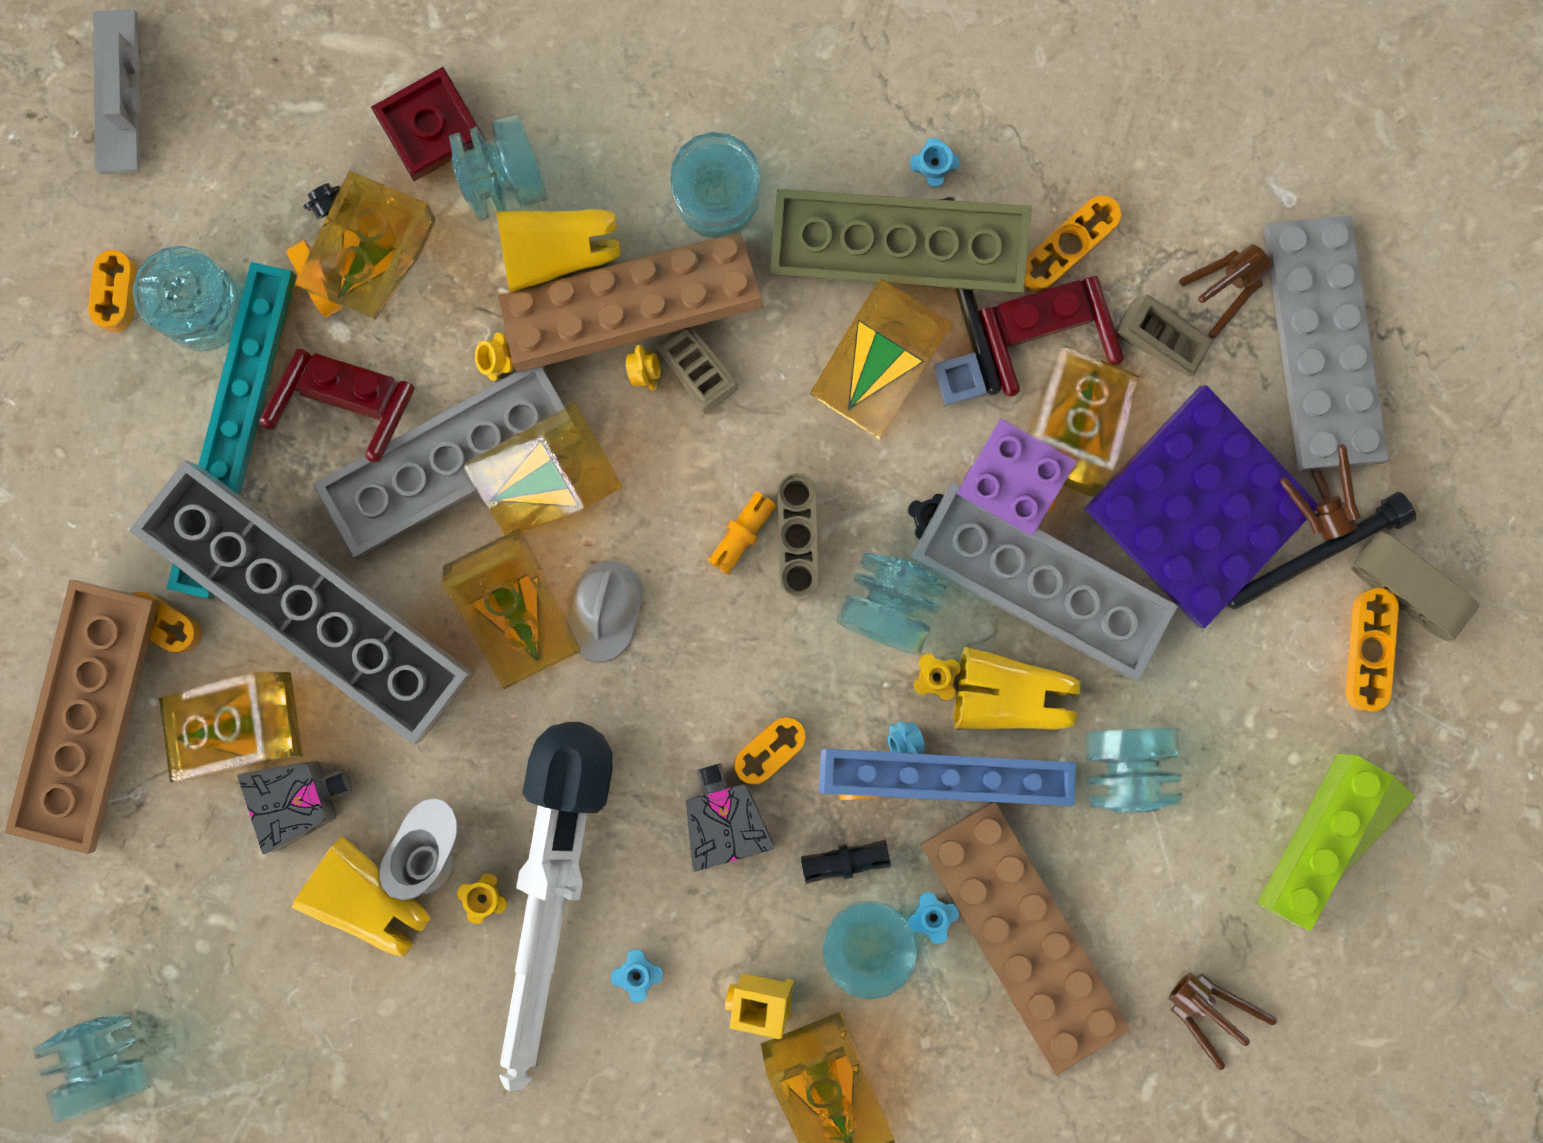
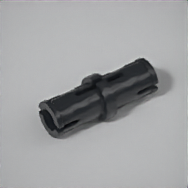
M886 839L852 847L842 844L838 845L839 849L801 856L806 884L844 876L846 880L854 878L853 874L891 867Z

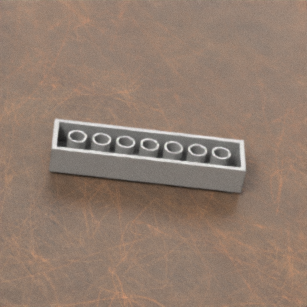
M184 460L129 530L413 745L425 738L474 674L473 671L200 465Z

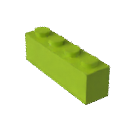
M1337 753L1257 904L1289 923L1311 932L1339 880L1416 796L1395 776L1358 755Z

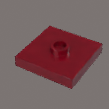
M444 67L371 106L413 181L422 178L486 142L484 135Z

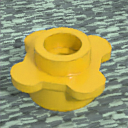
M501 332L495 333L492 340L479 342L475 349L477 368L492 381L499 380L502 373L512 372L514 367L507 338Z
M637 345L635 353H630L626 357L628 378L634 387L648 386L651 391L656 390V379L661 374L659 360L650 349L644 350L642 345Z
M930 653L921 656L918 661L921 667L919 677L913 683L916 693L919 695L935 694L944 701L953 698L955 695L954 679L960 673V664L955 659L947 661L936 659ZM934 673H939L941 675V679L939 681H935L933 679Z
M492 873L483 874L479 881L471 885L464 883L457 890V897L462 901L463 907L467 912V919L473 924H480L486 916L492 913L501 914L507 908L508 901L506 897L501 896L497 888L498 879ZM481 894L486 896L484 903L478 899Z

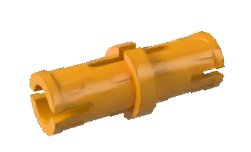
M754 491L752 498L736 521L730 520L726 526L729 531L707 559L710 564L720 568L728 576L749 545L754 546L758 540L756 534L777 507L769 498H763L764 495L758 491Z

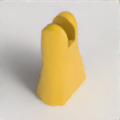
M602 209L576 211H496L510 293L542 284L575 271L606 264L621 256L620 242L617 240L599 239L589 241V237L605 235L617 230L616 215L613 212Z
M967 646L964 647L960 658L961 670L958 674L953 714L955 730H1060L1076 726L1078 712L1068 711L1059 707H1054V709L1044 707L1045 692H1053L1056 695H1080L1081 682L1059 671L1025 664L995 653Z
M341 836L331 846L291 906L320 922L345 931L386 953L401 957L407 955L413 947V943L405 935L388 925L393 916L409 927L421 932L424 931L430 921L427 911L416 899L399 900L390 897L382 888L379 878L380 869L344 836Z

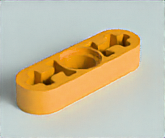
M1098 195L1091 198L1027 255L1024 287L1032 292H1040L1051 288L1107 238L1121 219V209L1117 201L1106 195ZM1094 210L1098 213L1106 210L1109 213L1106 219L1107 224L1104 221H1100L1088 233L1085 226L1093 218ZM1064 234L1077 236L1081 242V250L1076 254L1063 252L1059 247V238ZM1052 255L1056 261L1045 274L1047 279L1042 276L1034 279L1030 275L1033 270L1032 263L1039 267Z
M1384 588L1365 590L1359 593L1353 602L1345 693L1348 703L1354 709L1361 712L1382 710L1388 705L1392 695L1399 605L1395 595L1387 592L1388 590ZM1377 597V604L1384 606V613L1376 614L1374 627L1383 626L1384 630L1383 632L1379 630L1364 632V626L1374 625V612L1367 610V602L1375 601ZM1368 638L1376 639L1382 646V656L1376 662L1366 660L1362 654V644ZM1360 668L1367 670L1380 669V675H1370V688L1377 690V697L1370 698L1367 704V697L1360 695L1359 690L1360 687L1368 686L1369 673L1360 674Z

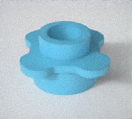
M938 138L928 139L920 154L913 155L910 159L911 170L920 172L927 178L928 185L934 188L942 186L944 177L950 171L957 170L960 164L959 156L952 153L951 149ZM933 159L939 162L937 166L931 164Z
M899 721L897 726L896 724L889 726L888 745L891 752L924 754V739L915 723L909 722L905 724L903 721Z
M925 892L919 897L920 904L917 906L915 914L909 916L908 926L913 932L921 931L930 936V940L934 944H942L948 938L947 930L951 922L958 919L959 911L954 904L946 905L937 900L934 893ZM931 914L937 915L935 922L929 920Z
M639 949L629 951L627 961L621 968H615L611 973L612 984L625 989L629 993L630 1000L635 1003L643 1002L651 986L660 983L663 978L662 968L658 965H653L650 960L645 958L644 952ZM634 972H639L641 974V978L639 980H635L633 978Z

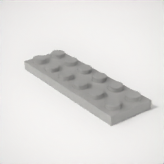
M1352 216L1268 223L1264 228L1267 256L1272 266L1270 278L1298 472L1340 468L1338 446L1342 444L1347 447L1350 467L1383 464L1388 461Z
M538 367L519 373L515 372L390 441L380 462L372 463L363 456L314 483L353 557L360 559L511 475L540 440L547 452L550 453L581 435L544 369Z
M954 482L950 483L910 559L1132 681L1139 682L1178 605L1038 528L1033 536L1028 535L959 496L957 492L961 486Z

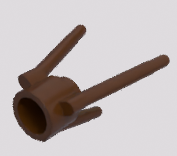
M1251 244L1240 253L1233 250L1224 258L1200 268L1179 280V284L1185 286L1227 267L1225 269L1226 276L1198 297L1200 303H1204L1211 297H1214L1230 284L1237 288L1245 287L1209 332L1211 339L1217 337L1248 298L1263 286L1261 278L1271 271L1270 259L1260 247Z
M1343 444L1338 446V455L1345 502H1342L1340 496H1331L1321 470L1311 471L1323 500L1315 505L1316 514L1288 478L1284 477L1280 480L1283 488L1308 520L1313 534L1321 532L1325 540L1341 537L1357 528L1355 519L1361 517L1355 504L1347 447Z
M1190 972L1176 984L1168 997L1175 1004L1171 1011L1185 1023L1219 1070H1223L1225 1068L1224 1062L1192 1016L1201 1020L1208 1015L1243 1046H1248L1250 1040L1214 1008L1216 999L1211 996L1212 994L1270 1025H1275L1277 1020L1260 1008L1215 985L1203 974L1196 977Z

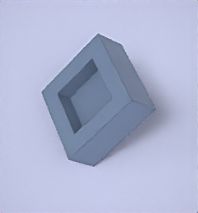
M975 353L934 364L933 370L944 407L986 395L987 391Z

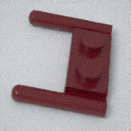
M1097 275L1085 278L1082 281L1077 280L1003 302L998 306L987 307L979 311L1003 392L1008 397L1016 396L1020 392V386L1007 349L1008 346L1012 347L1095 321L1108 363L1116 366L1124 361L1123 351Z
M296 349L259 423L266 430L275 429L294 391L299 392L300 396L377 420L382 418L365 452V457L368 461L378 463L381 461L415 387L407 381L396 382L394 377L317 353H314L312 356L304 349Z

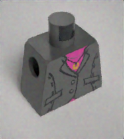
M318 761L237 775L262 854L281 850L335 820L336 812L332 800L352 794L351 781L344 769L324 776Z
M722 763L698 769L697 773L703 795L686 800L693 871H700L773 850V839L746 783L728 787Z

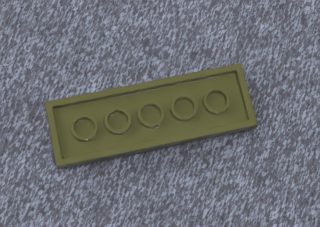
M777 189L770 275L1024 294L1032 206Z

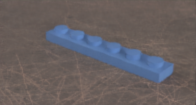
M821 749L819 793L1074 806L1076 762Z

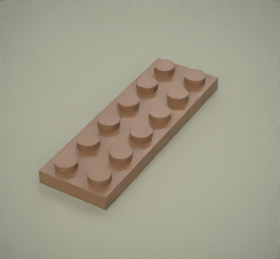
M741 231L498 295L512 362L517 373L763 308Z
M69 580L5 833L85 854L96 851L159 604L158 600L78 580Z
M995 802L986 804L919 844L1055 1075H1058L1131 1030Z

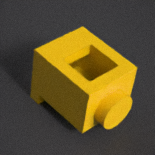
M742 973L737 984H730L726 996L725 1010L732 1011L730 1029L781 1039L790 1020L795 980L786 978L785 982Z

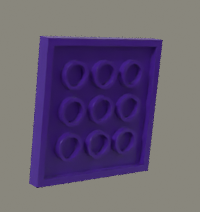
M1203 385L1195 390L1084 509L1198 627L1206 628L1307 520L1283 488L1280 480L1284 477L1288 478L1314 512L1316 511L1315 505L1318 503L1207 385Z

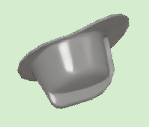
M601 561L587 568L577 581L567 617L566 633L570 645L580 656L591 661H607L618 657L628 647L634 633L642 599V587L639 578L630 567L618 561Z
M435 798L423 800L414 806L405 817L380 865V882L382 888L390 897L399 900L414 899L421 894L436 891L448 881L453 871L454 858L452 850L458 836V820L454 810L445 801Z

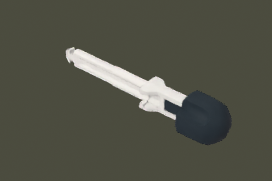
M579 721L560 723L547 728L536 739L527 764L522 794L528 802L538 805L529 859L519 871L516 887L527 893L528 899L500 1065L508 1070L507 1074H500L499 1077L505 1089L509 1091L523 1090L532 1080V1077L527 1075L526 1071L530 1067L536 1066L566 899L580 900L583 882L579 869V859L587 814L598 813L607 804L613 771L612 750L604 735L592 726Z

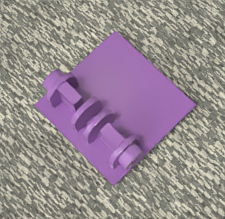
M1000 418L975 463L967 472L957 494L1028 535L1033 536L1077 461Z

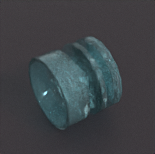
M519 113L492 121L494 142L486 144L477 127L470 128L474 148L469 150L461 132L449 135L452 147L451 162L457 182L465 201L472 207L479 221L490 219L486 202L488 198L492 197L497 211H506L504 193L512 191L521 208L548 200L546 189Z
M710 132L695 136L680 148L672 162L670 183L677 214L688 228L702 236L717 238L739 232L750 223L758 209L761 173L756 156L746 143L730 134ZM720 185L723 186V197L719 194L709 197V186L715 189Z
M177 246L164 248L150 256L138 270L133 286L135 307L143 321L186 349L199 352L218 349L230 342L243 290L237 280L197 249ZM182 291L187 293L185 297L179 296Z
M863 553L860 566L875 574V576L855 573L853 581L869 591L867 597L846 595L836 623L854 633L888 647L920 656L930 627L914 616L916 611L937 613L939 605L923 596V594L943 598L947 585L930 575L924 568L894 556Z
M1179 728L1085 731L1086 760L1107 764L1106 773L1087 777L1088 784L1108 785V793L1088 795L1089 806L1101 807L1119 813L1159 811L1170 805L1183 803V792L1162 791V783L1182 781V775L1175 772L1161 771L1160 765L1161 761L1180 757Z
M872 900L852 903L839 911L827 927L822 949L825 968L834 983L848 994L868 1000L887 997L903 987L914 971L918 953L915 935L902 914L888 904ZM870 935L877 937L876 945L881 949L879 955L872 953L868 959L862 957V948L857 946V943L860 939L867 941Z
M130 1013L121 1016H99L57 1031L56 1034L45 1042L32 1048L35 1059L57 1053L59 1061L39 1069L40 1076L63 1073L65 1082L46 1093L54 1123L72 1119L114 1104L151 1086L143 1058L121 1061L119 1052L137 1042L136 1034L117 1040L113 1036V1032L132 1025Z

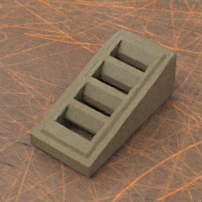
M1148 294L1135 298L1131 302L1116 328L1117 335L1125 341L1189 377L1194 376L1213 342L1211 338ZM1147 316L1148 318L1146 319L1144 325L1142 326V328H1140L1139 326L1141 322L1143 321L1144 317ZM1159 323L1163 326L1155 338L1152 336V333ZM1174 331L1178 335L1169 348L1166 344ZM1187 340H1190L1193 344L1185 358H1183L1179 354Z
M692 327L675 331L655 346L656 351L704 414L738 390V384ZM688 337L692 344L673 357L669 351ZM696 351L701 354L700 358L685 369H682L679 365ZM708 363L711 369L695 381H692L689 376ZM717 376L720 382L702 394L699 388Z

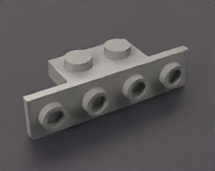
M135 9L96 11L93 14L95 169L101 174L140 172L139 113L141 111V99L139 95V72L141 65L138 54V13Z

